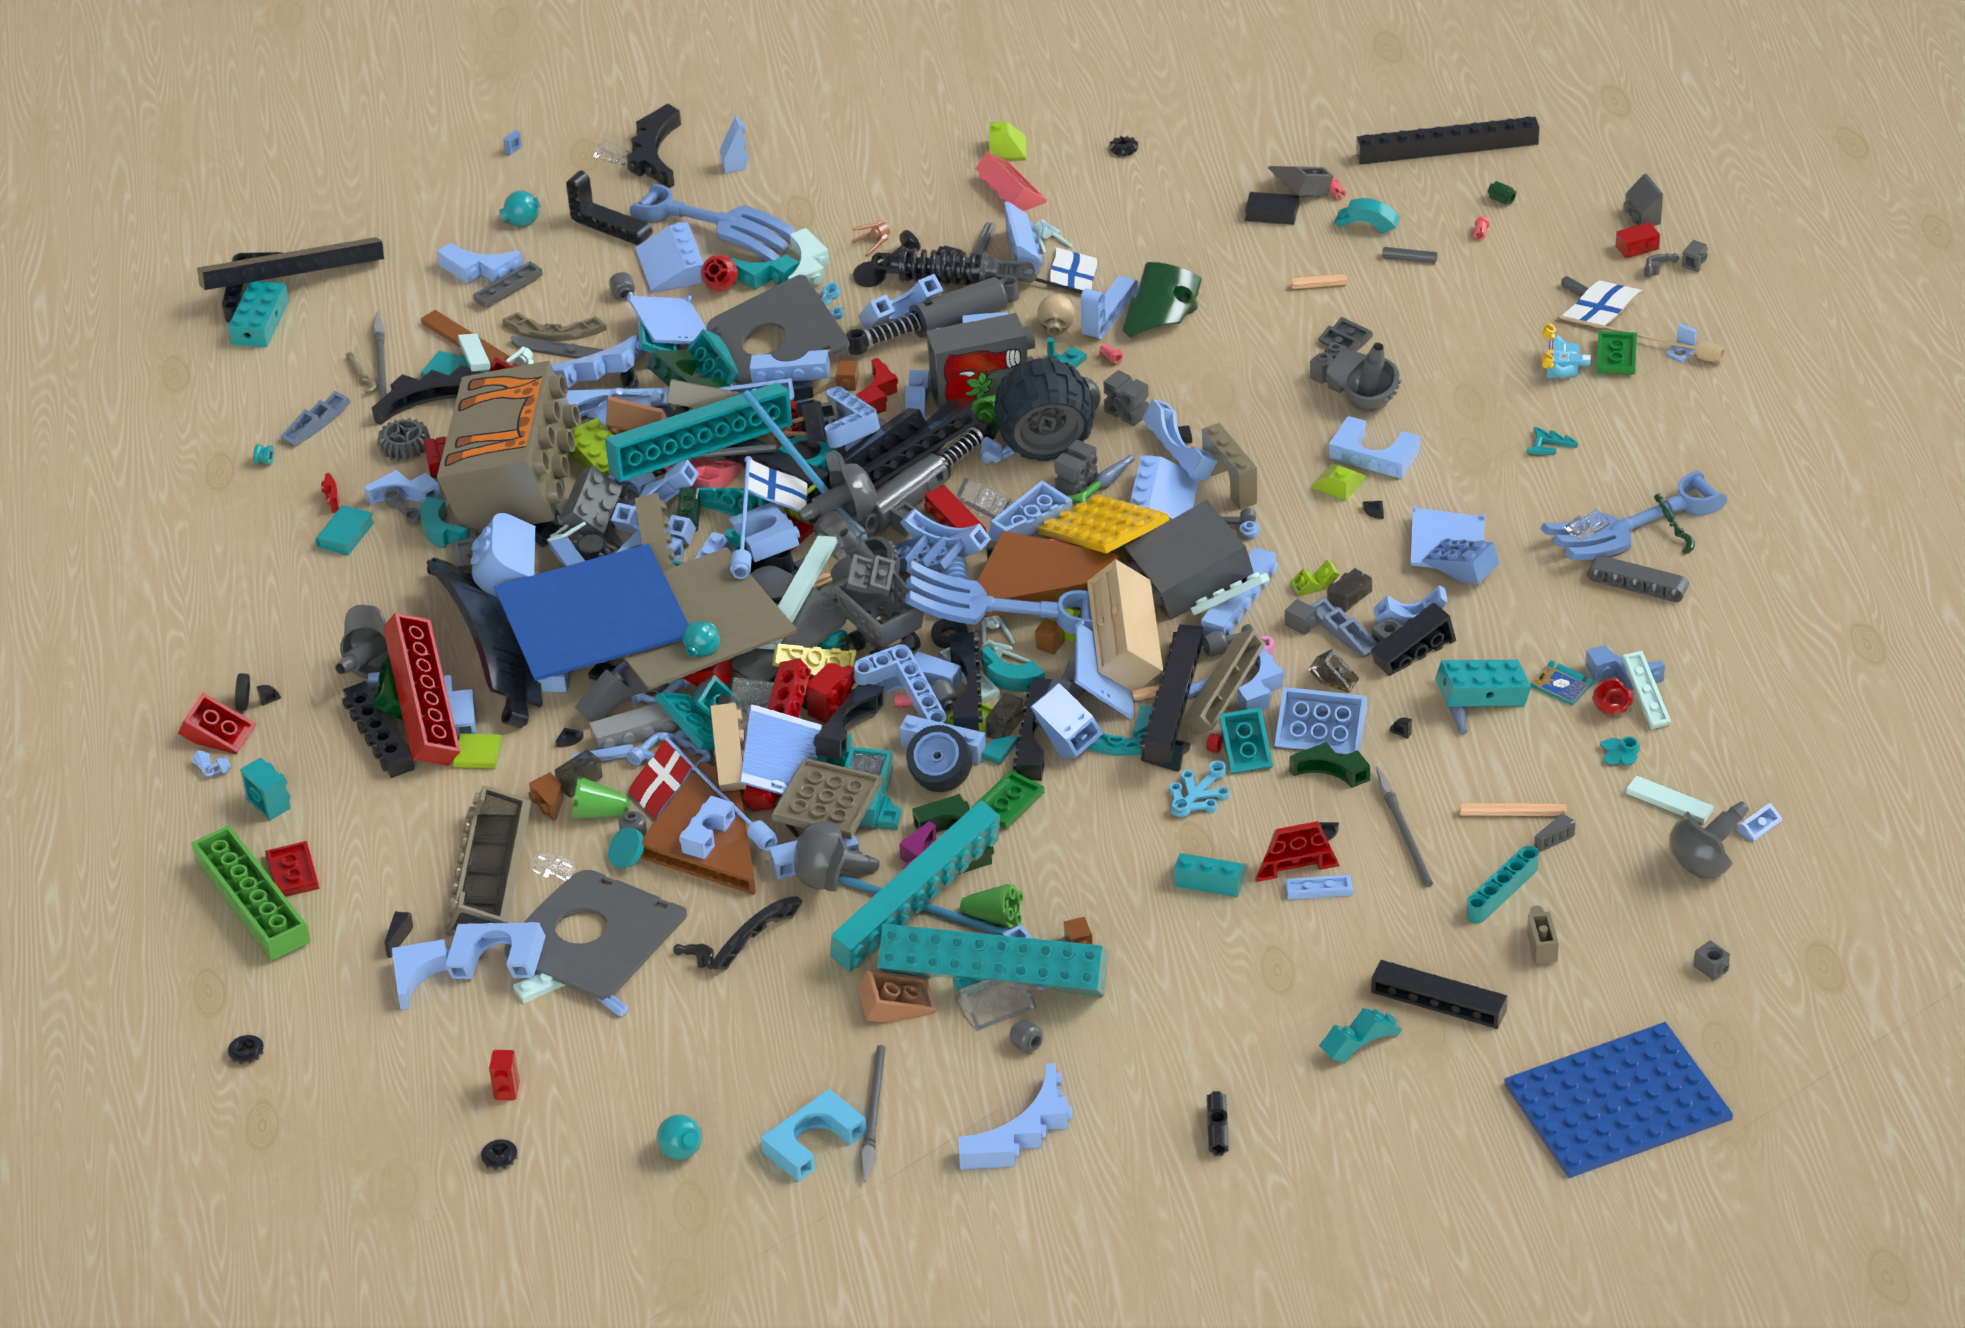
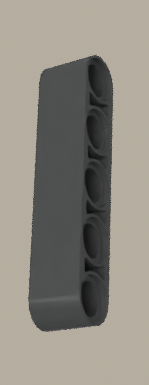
M1600 555L1594 558L1587 572L1589 579L1594 582L1672 602L1681 601L1689 586V581L1684 576Z

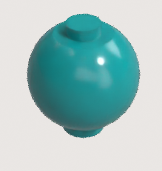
M519 190L507 196L504 201V208L499 209V213L504 223L511 222L514 226L524 227L532 224L537 219L541 204L538 197L534 198L530 192Z
M675 1114L669 1116L660 1124L656 1140L659 1149L665 1156L674 1160H685L692 1157L699 1150L702 1143V1131L693 1118L683 1114Z

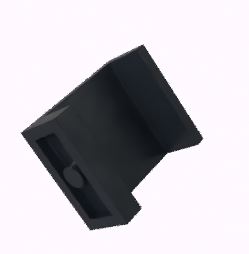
M813 399L795 403L798 418L803 416L804 420L799 422L800 431L806 432L808 443L827 440L821 401Z

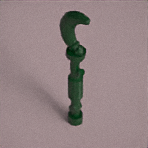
M1660 493L1656 494L1654 499L1663 509L1662 512L1670 523L1669 525L1674 527L1675 536L1683 538L1687 543L1686 548L1682 552H1691L1695 547L1694 539L1691 535L1684 533L1683 528H1679L1672 511L1665 505V501L1662 500V495Z

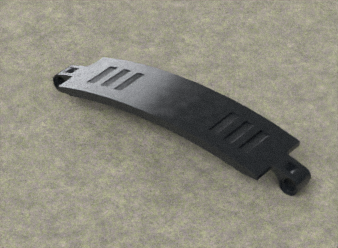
M435 557L431 560L428 559L426 562L428 574L437 577L447 589L469 628L490 691L506 696V704L501 715L502 723L516 728L526 726L529 720L527 703L541 707L542 701L537 681L534 680L499 599L483 591L475 583L472 574L461 571L450 562Z

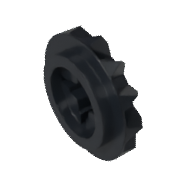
M1120 135V138L1115 137L1110 141L1109 148L1115 155L1128 156L1138 150V141H1135L1134 137L1129 138L1128 135L1126 137Z
M243 1035L230 1043L228 1054L233 1062L238 1061L241 1065L246 1061L251 1063L253 1059L259 1060V1055L264 1054V1045L257 1036ZM245 1046H246V1048H248V1050H249L248 1053H245V1052H244V1047H245Z
M498 1139L491 1141L481 1151L482 1162L485 1163L487 1168L493 1167L496 1170L498 1167H502L505 1170L506 1165H513V1161L517 1159V1148L514 1143L508 1140ZM495 1154H498V1155H502V1154H503L504 1157L498 1156V1157L496 1158Z

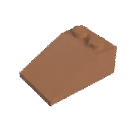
M867 970L857 987L865 1018L868 1021L888 1023L935 1014L937 1011L928 979L925 977Z

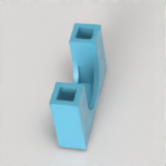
M829 1089L760 1137L762 1153L799 1182L816 1170L814 1154L797 1141V1138L802 1133L810 1129L824 1128L831 1130L851 1145L866 1134V1118Z

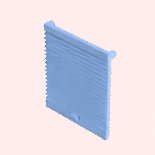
M632 292L628 293L627 300L632 308H634L645 329H647L653 343L691 344L702 329L707 330L691 304V295H688L686 299L633 296Z
M1414 504L1412 510L1410 565L1433 568L1424 563L1422 559L1441 540L1446 538L1452 540L1484 541L1485 513L1482 516L1436 511L1416 508V504Z
M1080 620L1075 624V683L1129 719H1132L1134 717L1132 691L1098 672L1094 632L1083 626L1084 621Z
M751 704L747 710L749 717L740 783L783 795L802 760L807 758L817 761L818 756L814 746V737L821 731V725Z

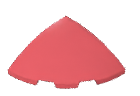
M707 458L693 459V461L689 462L699 475L688 489L694 491L696 487L725 488L737 477L744 466L731 460L709 462ZM670 466L664 467L666 471L670 468Z

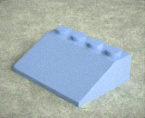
M688 222L669 225L635 247L651 293L703 283L701 279L703 262Z
M1141 455L1130 503L1168 513L1169 520L1194 507L1199 480L1190 478L1188 476L1189 473L1185 469L1167 459Z
M1283 687L1275 748L1304 751L1327 742L1338 755L1349 754L1357 750L1360 751L1368 708L1367 696Z

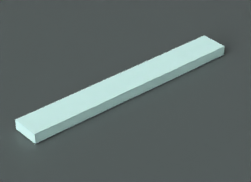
M818 536L780 601L778 607L791 622L794 621L838 543L836 537ZM783 638L761 646L759 649L775 650V647L781 644Z

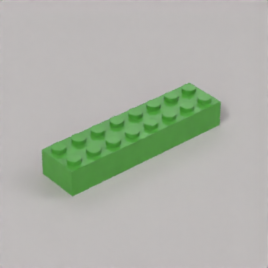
M230 825L191 842L197 864L271 961L310 943L307 924Z

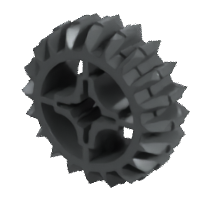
M402 418L398 421L394 420L393 423L388 422L387 426H382L377 441L379 449L385 457H390L391 460L396 458L397 461L401 459L406 461L409 458L414 459L415 456L420 457L421 453H425L424 440L430 439V434L423 422H418L417 419L412 421L411 418L407 420Z

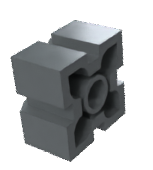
M1332 342L1324 349V353H1319L1310 360V379L1320 384L1326 382L1328 383V388L1338 393L1343 392L1344 389L1329 378L1327 368L1339 353L1346 350V347Z
M1117 370L1103 381L1104 394L1108 395L1104 399V411L1114 417L1120 415L1122 416V421L1136 426L1143 420L1142 418L1149 406L1146 400L1149 397L1148 384L1138 379L1133 381L1130 375Z
M1076 440L1068 447L1067 453L1063 452L1054 461L1055 473L1058 474V477L1055 479L1056 490L1066 496L1075 495L1083 492L1087 486L1096 481V476L1098 475L1096 447Z

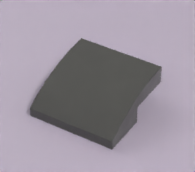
M1341 317L1333 327L1328 326L1318 338V341L1328 346L1332 342H1336L1346 347V350L1358 351L1372 338L1373 333L1371 330Z
M854 554L846 589L873 594L888 593L895 561L878 555L872 560Z

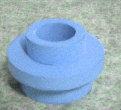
M1247 521L1240 525V533L1246 539L1256 538L1260 531L1259 525L1253 521Z

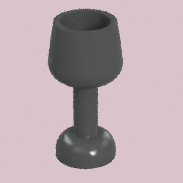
M1246 624L1242 627L1241 632L1253 628L1250 624ZM1216 630L1202 637V646L1207 656L1224 654L1228 644H1231L1236 634L1225 636L1222 631Z

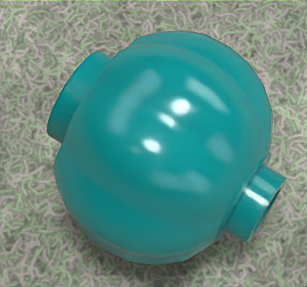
M694 621L686 627L682 641L687 654L691 657L708 656L714 653L720 646L721 638L717 627L713 623Z

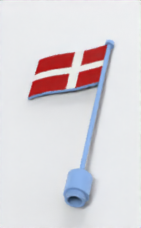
M663 733L660 736L662 740L661 745L653 758L635 778L628 791L656 821L665 806L682 787L692 769H694L723 800L730 801L669 739L667 733ZM734 805V811L749 825L747 836L761 850L769 851V847L776 846V834L763 821L752 823Z

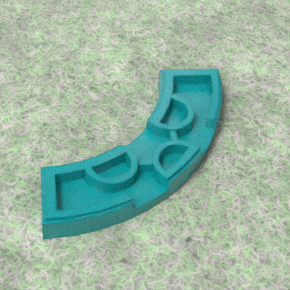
M1145 732L1137 734V737L1132 738L1103 733L1087 748L1099 753L1116 756L1142 754L1141 745Z

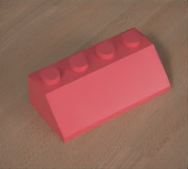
M988 151L975 168L980 173L979 177L985 182H989L988 186L998 192L997 195L1001 199L1010 202L1022 211L1044 204L1047 201L1011 163Z

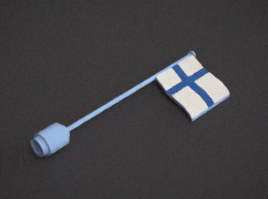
M750 456L744 459L746 462L740 549L734 551L731 555L730 570L737 579L746 578L751 571L752 557L748 551L744 550L748 492L797 512L806 505L807 497L806 482L753 461Z

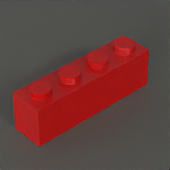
M945 485L925 494V511L931 514L938 524L953 528H967L980 524L986 532V527Z

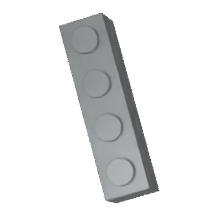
M658 702L589 723L591 738L597 750L640 742L649 739L658 732L678 730L677 723Z

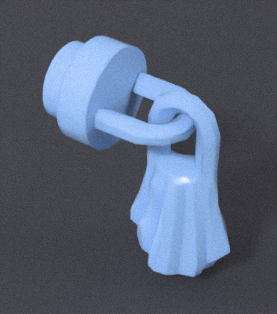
M197 751L193 754L192 762L201 769L205 776L216 775L220 772L225 774L228 772V769H231L226 757H220L216 759V763L211 764L209 753ZM218 766L219 769L214 771V767Z

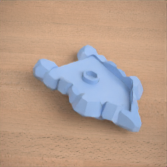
M621 388L611 389L605 401L601 402L598 407L588 411L587 416L590 420L598 418L607 428L606 413L609 396L652 407L663 404L665 395L660 389L654 391L649 389L640 393L638 391L628 392Z

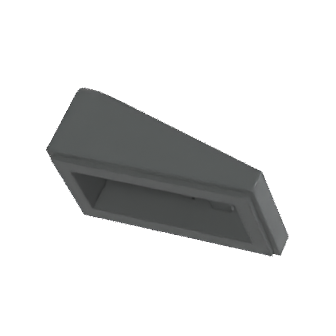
M1561 814L1535 835L1534 847L1539 852H1542L1572 838L1575 835L1576 822L1565 814Z

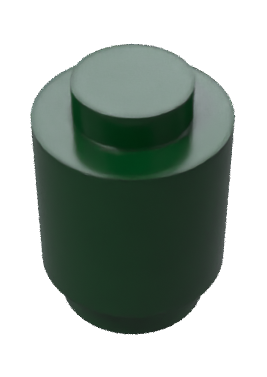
M1498 181L1491 183L1487 191L1489 198L1505 205L1507 203L1512 204L1516 197V191L1513 190V187Z

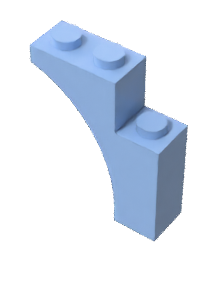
M449 243L437 250L439 266L467 284L480 276L493 283L523 266L522 253L518 250L504 254H477L463 250L453 243Z
M916 509L911 510L900 522L912 538L926 535L930 541L943 537L947 543L961 539L965 546L957 556L962 558L981 551L991 540L980 524L967 528L948 527L930 520Z
M919 651L914 655L929 685L936 680L943 679L951 682L954 689H956L961 683L960 665ZM896 674L870 683L884 686L883 694L903 688Z

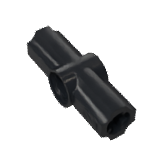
M1212 1091L1211 1094L1207 1095L1209 1152L1215 1156H1223L1224 1153L1229 1152L1227 1098L1221 1091Z

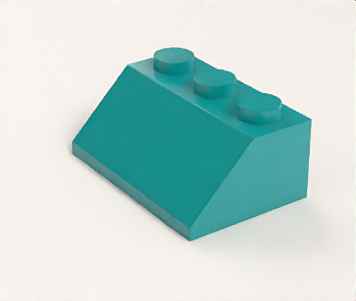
M1179 853L1174 867V883L1176 887L1238 897L1248 864Z

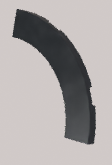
M798 896L787 897L760 910L730 937L715 956L710 966L716 970H727L750 937L754 938L767 928L766 924L771 921L778 922L784 919H792L803 900Z

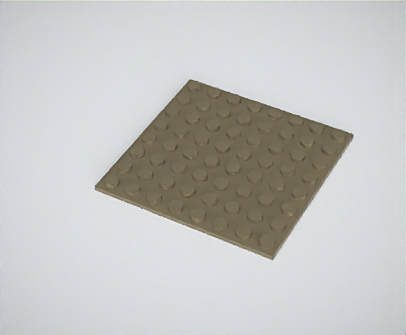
M727 547L663 571L688 624L694 621L713 623L718 629L721 642L719 648L708 656L691 657L687 654L683 641H677L622 657L648 690L798 632L797 628L750 573L744 579H737L733 576L730 570L732 552Z

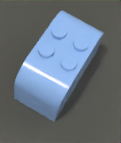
M498 513L483 529L471 547L473 551L471 558L472 577L483 591L498 598L494 586L534 575V525L512 515Z

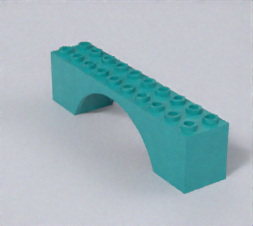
M883 924L877 968L883 972L925 978L960 977L996 980L1043 987L1060 992L1104 996L1109 952L1103 945Z

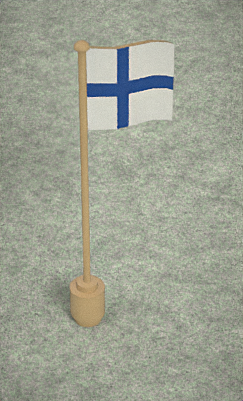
M1598 281L1584 293L1574 306L1563 315L1559 314L1557 319L1559 321L1566 320L1614 332H1630L1607 325L1617 318L1636 296L1641 294L1643 290ZM1637 333L1639 338L1695 350L1697 359L1713 363L1717 361L1722 362L1725 354V347H1721L1720 344L1702 340L1696 346H1691Z

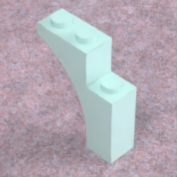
M806 228L790 234L791 249L801 261L798 268L788 277V280L802 274L807 277L813 287L825 283L824 267L830 265L828 249Z

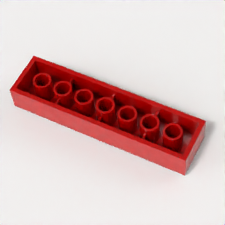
M394 613L383 626L412 759L449 766L461 750L431 621L429 619Z

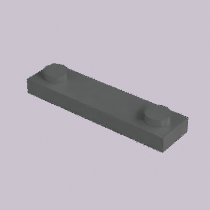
M530 261L474 293L473 300L486 308L542 276V269Z

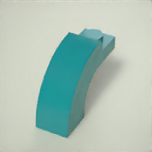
M1357 198L1350 200L1348 208L1345 207L1339 210L1335 224L1337 227H1341L1353 222L1363 221L1375 226L1381 234L1395 229L1400 216L1383 202L1370 198Z
M989 646L981 650V664L987 670V677L999 688L1014 692H1026L1027 686H1031L1032 678L1045 679V672L1033 659L1024 664L1014 665L1000 659Z

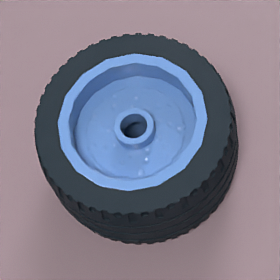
M944 725L930 726L917 732L909 742L906 752L909 771L917 783L925 789L934 792H947L959 787L967 779L972 767V755L964 737L955 729Z

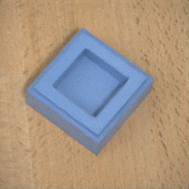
M514 130L503 138L506 154L511 155L522 147L519 131Z

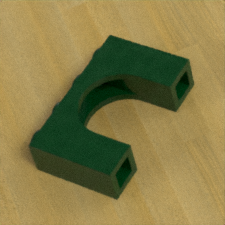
M652 350L647 368L668 387L670 386L671 379L715 388L729 387L721 378H699L693 376L699 359L689 350Z
M960 794L912 808L913 824L918 829L930 821L936 825V833L948 830L970 810V806L967 801L963 800ZM993 846L987 847L978 860L974 859L965 872L992 864Z

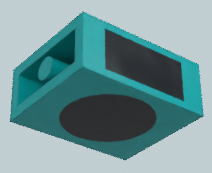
M794 436L789 440L807 463L820 469L828 465L826 454L832 450L837 451L836 448H831L822 441L808 443L807 436ZM784 446L779 448V450L789 454Z

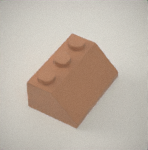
M612 396L608 397L606 426L613 435L667 418L663 409Z

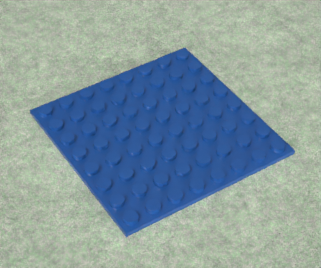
M649 544L494 586V590L535 681L682 641L683 633L689 625Z

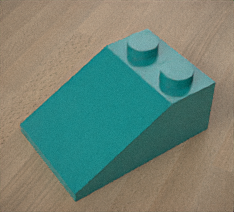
M1261 707L1219 715L1221 735L1231 774L1273 767Z

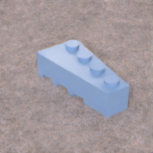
M1041 481L991 520L989 537L997 543L1002 531L1031 536L1038 532L1037 527L1043 525L1045 520L1055 519L1063 511H1071L1073 500L1046 482Z

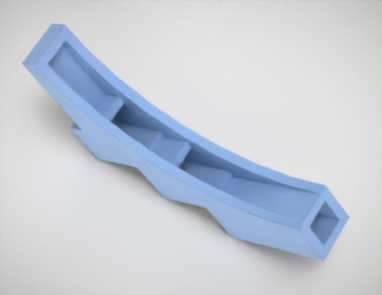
M633 335L606 350L574 360L553 363L551 366L556 375L562 374L564 376L567 388H569L577 381L598 380L605 373L626 372L634 366V360L645 351L639 348L638 335Z
M380 672L368 674L369 685L374 694ZM451 675L443 676L458 740L461 733L477 734L473 689L453 691Z
M1055 1063L1046 1064V1075L1041 1091L1034 1102L1021 1115L994 1130L977 1135L959 1137L960 1170L1015 1167V1157H1020L1019 1149L1042 1148V1138H1046V1130L1068 1129V1120L1072 1119V1106H1067V1097H1062V1089H1057V1086H1061V1073L1056 1072Z

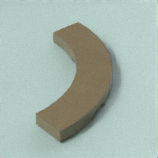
M519 312L502 319L503 325L520 335L548 341L576 340L607 330L606 325L596 316L574 322L568 326L545 323V325L537 324L534 320L523 316Z

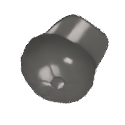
M1379 342L1374 343L1367 355L1352 350L1342 351L1327 368V375L1344 389L1346 398L1351 405L1364 411H1374L1386 405L1393 398V395L1397 394L1396 389H1399V384L1401 383L1399 370L1394 363L1384 357V346Z
M832 450L826 454L832 489L813 498V502L805 505L798 511V514L802 521L814 519L818 515L822 517L843 506L854 521L861 522L876 506V489L869 475L858 464H845L841 454Z
M847 528L839 531V538L848 555L833 566L831 570L832 584L848 577L854 554L874 560L876 555L894 560V570L899 575L900 560L891 540L887 541L882 536H873L863 541Z
M364 604L356 605L346 613L344 636L340 643L342 658L335 666L337 673L353 672L361 678L368 679L369 673L380 672L381 664L388 657L389 653L383 630L386 620L378 607Z
M1740 801L1730 807L1727 812L1722 811L1705 828H1702L1695 822L1687 811L1674 825L1669 837L1670 849L1678 862L1687 871L1700 878L1712 879L1724 874L1733 863L1725 853L1722 841L1738 827L1737 823L1742 821L1748 812V806Z
M828 821L816 822L806 828L800 835L794 852V870L801 882L818 890L825 889L836 892L841 870L855 873L860 871L871 872L877 871L880 866L878 859L869 855H863L860 851L848 850L841 836L839 824Z

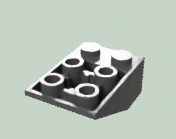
M1268 166V169L1274 173L1275 177L1281 179L1285 186L1290 187L1296 195L1301 197L1305 195L1314 197L1327 195L1334 177L1324 167Z

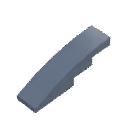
M334 391L325 402L319 400L310 411L304 409L280 438L293 446L309 439L327 426L351 403L349 398Z
M1325 597L1310 605L1317 609L1318 622L1335 638L1362 657L1370 654L1371 649L1378 644L1355 617L1350 619L1340 607L1335 609Z

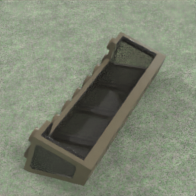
M485 785L482 786L480 793H475L472 802L474 806H469L466 818L469 821L465 823L463 833L466 836H463L460 843V848L463 851L459 852L457 863L460 865L456 867L453 877L457 879L456 882H453L450 891L453 897H450L447 905L450 913L447 912L444 920V925H447L446 935L454 936L458 924L508 923L531 800Z

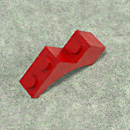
M877 357L871 360L874 380L867 388L856 393V397L875 408L876 413L880 414L887 411V396L897 393L898 378Z

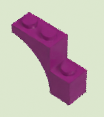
M929 821L899 843L900 859L906 862L902 870L936 841L935 824Z

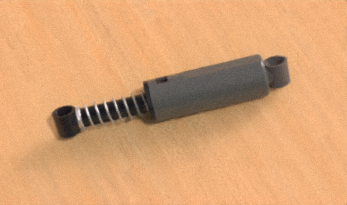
M993 277L911 305L908 317L902 315L901 319L896 317L894 321L882 322L880 326L876 324L874 328L850 330L846 334L850 342L848 352L852 355H861L867 351V348H872L873 344L877 343V345H880L881 341L886 343L887 339L893 341L896 336L898 338L902 334L907 336V332L914 333L915 331L922 338L927 336L926 331L963 323V315L987 314L1006 308L1007 302H1014L1019 299L1018 280L1015 277H1004L1001 280Z
M977 419L979 423L962 433L961 436L953 440L951 444L946 445L940 452L933 451L905 468L876 490L877 503L874 510L864 517L861 522L855 521L862 531L867 533H874L877 529L883 530L887 528L892 522L891 509L903 501L915 506L925 498L926 493L944 484L950 479L953 464H958V460L962 461L964 456L967 457L969 452L972 453L974 451V448H979L985 437L994 440L997 433L996 426Z

